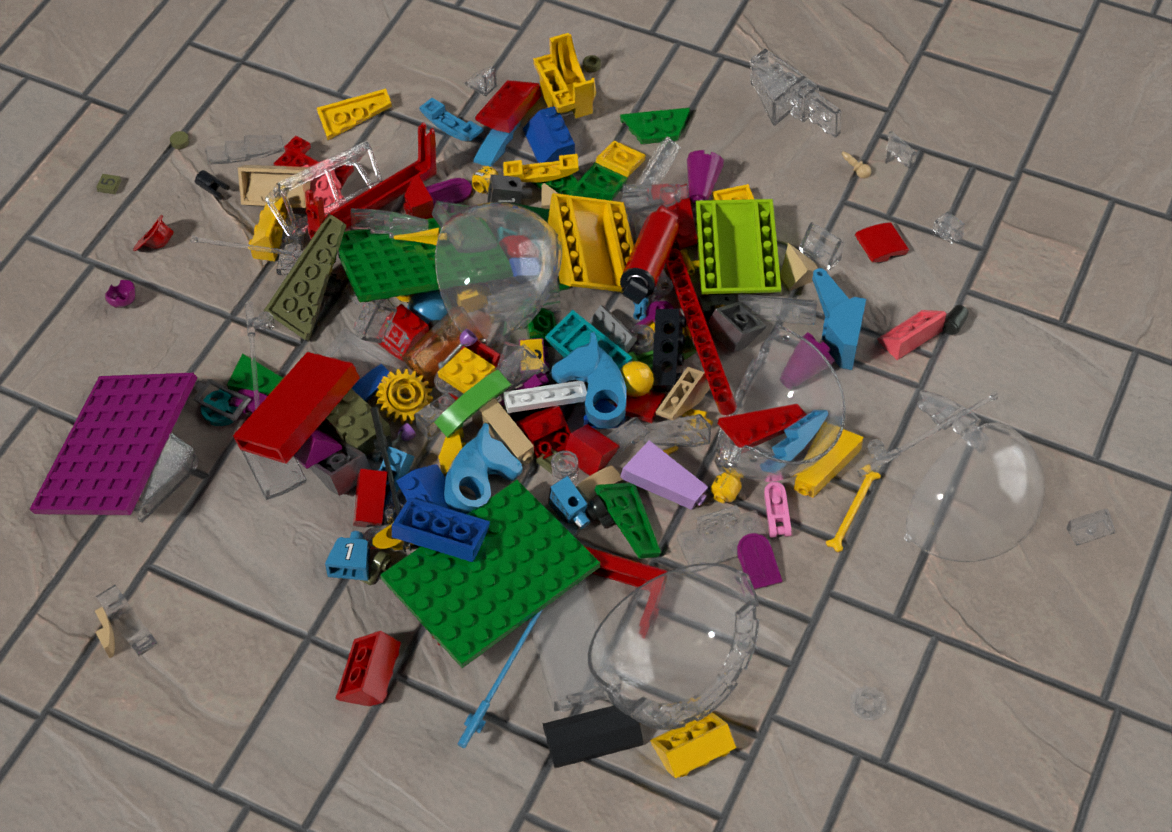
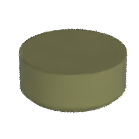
M589 55L583 59L585 71L596 72L600 69L601 61L599 57Z
M178 131L170 136V142L173 148L183 149L188 146L189 138L187 133Z

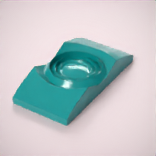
M574 310L545 336V339L563 357H566L577 347L588 344L590 333L595 332L599 347L613 359L619 370L623 365L633 360L629 354Z

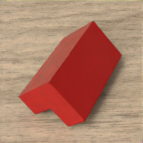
M360 469L357 479L353 526L382 525L387 479L386 471Z

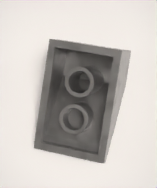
M334 435L332 437L341 444L342 449L311 466L310 469L329 490L341 496L357 485L360 469L371 470V467L364 453Z

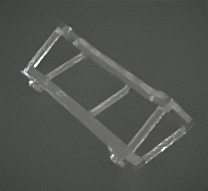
M368 141L280 181L273 187L264 200L289 238L295 235L297 237L302 236L307 232L306 228L308 227L307 216L295 220L287 197L290 190L326 174L335 198L334 203L324 207V213L327 215L383 181ZM367 151L378 180L372 183L359 163ZM344 164L346 166L355 164L368 186L339 199L330 171ZM281 197H283L292 222L290 227L287 226L273 204Z

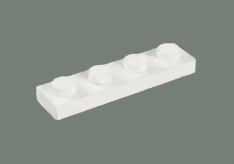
M574 381L503 392V400L507 413L584 402L587 390L583 381Z

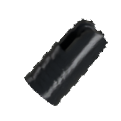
M201 170L195 177L196 185L220 200L223 199V196L216 191L219 186L224 190H229L230 188L229 185L205 170Z

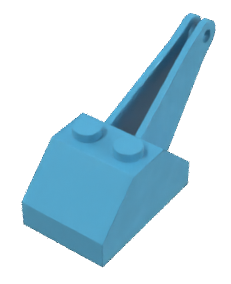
M815 269L812 281L825 315L821 340H825V344L830 348L828 353L834 358L840 368L852 370L866 299L858 297L849 299L824 269Z

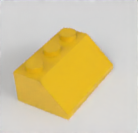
M280 193L266 202L264 210L260 212L259 223L255 225L253 239H250L248 245L254 259L276 260L291 219L285 193Z
M711 711L650 740L665 769L674 778L684 777L689 774V771L697 767H704L711 760L717 757H724L736 748L728 724Z

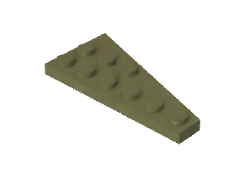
M331 214L327 215L264 309L265 313L308 342L346 228V224Z

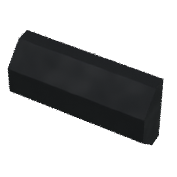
M631 701L543 723L554 768L643 746L640 723Z

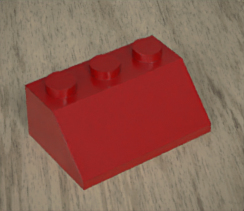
M377 631L354 639L335 699L369 707L383 703L387 696L389 681L393 676L395 661L399 656L401 642L383 631Z

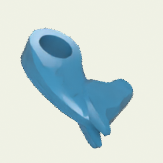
M595 332L590 333L588 344L577 347L552 366L551 375L559 384L569 380L588 382L585 400L586 416L589 422L596 427L609 429L619 425L625 418L627 388L618 366L599 347ZM606 398L613 400L618 406L610 413H601L595 409L594 404L600 399Z
M484 423L482 428L479 429L477 436L459 451L447 472L444 496L451 510L468 514L472 510H477L485 505L491 496L488 474H497L508 481H514L523 471L521 462L508 451L501 441L490 436L489 424ZM459 486L470 488L476 495V500L464 497L459 490Z

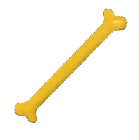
M870 467L864 469L865 478L835 537L826 541V545L833 547L835 552L843 550L842 540L871 483L881 478L880 473L873 472Z

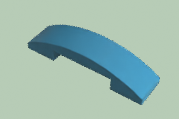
M434 98L429 99L419 107L420 111L435 126L456 139L471 141L483 132V128L474 122L469 121L466 123L447 112L445 105Z

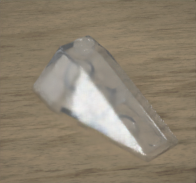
M170 433L155 468L152 470L148 486L145 485L137 501L134 512L139 522L143 523L197 468L198 458L195 450L173 433Z

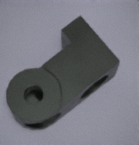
M729 293L699 296L698 301L705 320H710V316H712L715 309L736 303L735 295Z

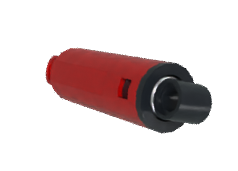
M661 205L657 211L652 212L646 218L620 278L621 294L637 305L654 292L678 233V223L676 221L678 215L664 205Z

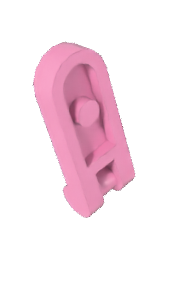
M771 482L766 485L764 490L769 538L776 537V535L791 536V523L785 487L779 482ZM783 522V526L776 527L775 523Z

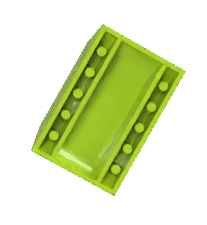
M773 199L696 201V234L701 294L781 292Z

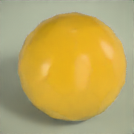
M632 361L621 367L620 372L627 388L626 395L640 397L650 391L654 378L647 364L640 361Z

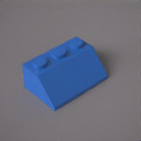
M555 106L539 110L523 127V132L538 163L559 161V156L575 154V143Z
M437 464L414 469L396 480L406 500L411 497L450 509L444 496L446 478Z

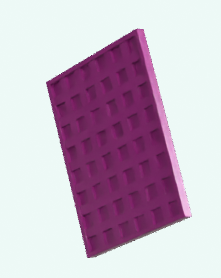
M193 372L99 376L29 510L34 514L131 515L198 377Z

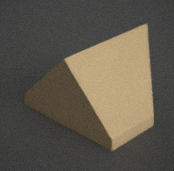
M788 243L780 279L788 291H792L813 282V272L818 267L811 259Z

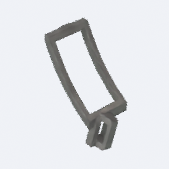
M197 379L195 382V389L198 393L192 400L228 419L236 421L251 401L249 397L234 392L211 379H207V381ZM210 384L243 400L233 415L199 399Z

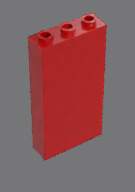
M306 352L235 432L233 437L240 450L287 464L360 379L355 365L336 358Z

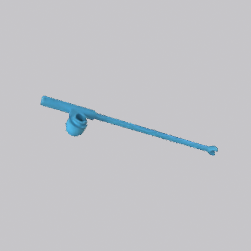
M542 610L531 619L485 700H482L475 714L470 713L464 723L467 728L457 743L460 747L466 748L475 732L480 734L486 723L483 717L490 706V701Z

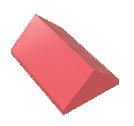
M921 310L877 338V340L896 360H899L942 332L946 312Z

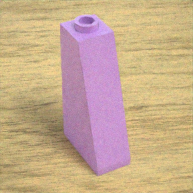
M650 440L625 465L620 475V478L691 510L696 505H702L707 498L705 493L708 486Z

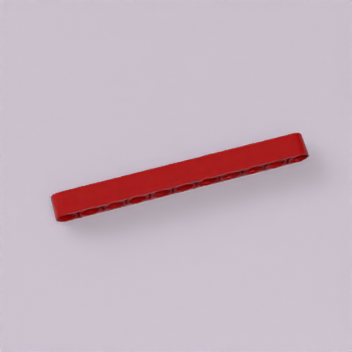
M672 249L666 260V265L676 294L686 317V322L718 411L724 416L731 415L737 409L736 402L681 252L677 249Z

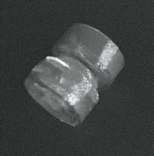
M570 451L556 453L551 460L553 483L556 484L568 476L572 483L576 485L579 480L578 458Z

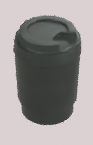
M956 305L949 312L942 328L944 332L949 335H955L960 331L969 315L967 308L962 305Z

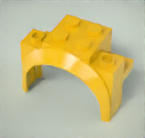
M565 33L549 38L550 54L533 59V64L540 78L541 94L548 108L555 106L560 114L572 111L575 118L593 114V101L596 96L594 78L589 81L585 80L576 56L571 34Z

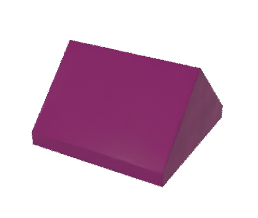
M317 428L296 452L294 457L308 469L341 450L342 446L325 430Z

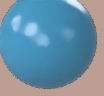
M441 290L415 293L407 306L411 312L426 324L433 320L450 322L454 313L452 301Z

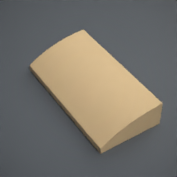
M244 165L237 167L241 205L265 206L266 202L280 193H285L288 207L306 208L305 192L310 190V167Z

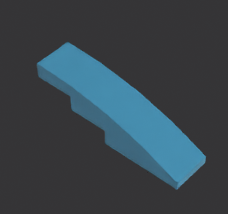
M521 121L510 133L492 129L478 150L474 163L491 167L505 153L506 145L513 139L514 131L521 125Z
M814 410L786 428L784 431L787 438L772 447L775 455L760 464L762 472L776 473L796 457L818 432L828 416L827 410Z

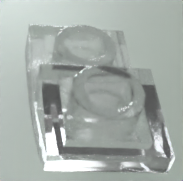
M634 417L616 428L606 437L620 446L615 453L617 457L631 444H637L649 431L637 417Z

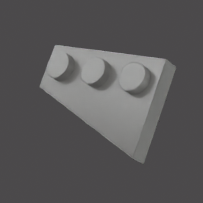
M602 305L599 306L589 320L591 325L626 353H628L637 340Z

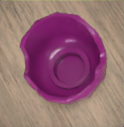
M120 280L118 286L111 284L105 293L106 301L116 308L131 305L135 300L134 283L130 280Z

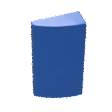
M409 497L392 524V538L473 562L484 541L490 521Z

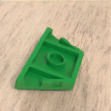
M690 107L620 114V121L629 127V131L637 137L641 145L678 141L681 131L685 126V121L690 115Z
M594 163L571 190V195L612 201L627 183L628 177Z

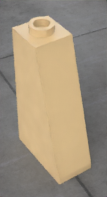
M495 398L472 415V422L479 429L482 428L484 423L489 424L490 436L501 441L508 451L521 462L522 466L529 464L535 457L533 444Z

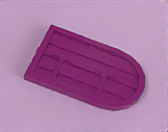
M452 178L426 187L433 199L434 211L443 208L444 199L447 201L453 199L454 204L467 200L472 194V186L464 178Z
M749 533L743 536L737 546V555L749 591L782 583L783 581L768 539L757 533Z

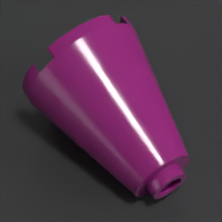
M697 150L688 154L689 198L695 205L696 201L709 200L724 167V159L714 152L704 154L705 150Z

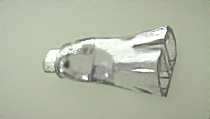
M670 183L656 185L623 184L622 202H624L627 218L658 209L661 205L670 207L675 205L676 202H681V199L689 198L688 185L680 186V184Z

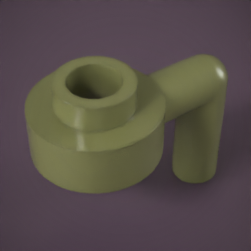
M383 550L379 551L372 562V570L368 581H360L373 585L379 573L389 569L392 563L390 554Z

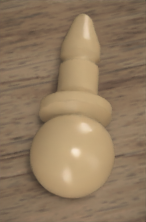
M844 151L841 153L844 159L852 167L854 166L853 171H856L858 177L868 178L871 175L869 165L863 164L862 160L858 162L849 153Z

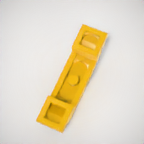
M578 154L559 156V161L526 165L522 164V160L503 162L504 176L519 177L521 182L529 183L552 181L579 171Z

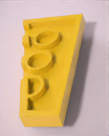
M382 89L317 107V113L326 138L330 140L391 108L392 103L387 90Z

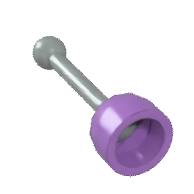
M465 329L461 333L460 344L444 361L439 362V369L444 367L463 346H471L478 340L472 331Z
M408 423L400 427L398 437L392 441V446L400 440L409 441L416 436L415 431ZM381 450L378 453L372 454V460H379L382 455Z

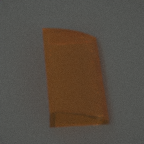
M456 306L402 356V359L412 371H416L417 377L423 375L421 381H428L427 386L432 389L441 380L438 377V371L440 370L438 367L439 362L444 361L460 344L461 333L465 329H469L476 335L479 341L484 336L463 306Z

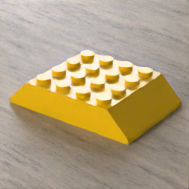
M552 193L548 227L560 283L572 287L621 292L620 278L634 248L624 202Z

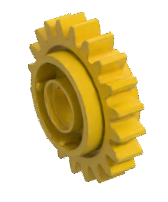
M397 369L395 375L390 371L388 377L384 376L381 380L382 383H379L377 387L379 390L376 396L380 397L377 400V404H383L380 411H388L386 418L393 415V422H396L398 418L401 419V424H404L406 419H408L410 424L413 423L414 418L420 421L421 417L426 416L427 410L432 406L430 402L433 400V397L429 395L432 389L426 388L429 382H421L423 375L416 378V371H413L411 375L408 374V369H405L403 374ZM400 394L407 395L409 399H404Z

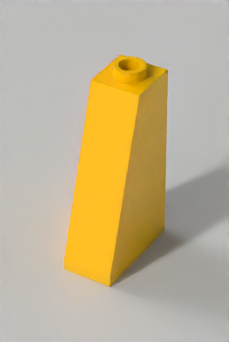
M825 422L795 479L794 490L798 491L801 495L814 498L861 451L864 437Z

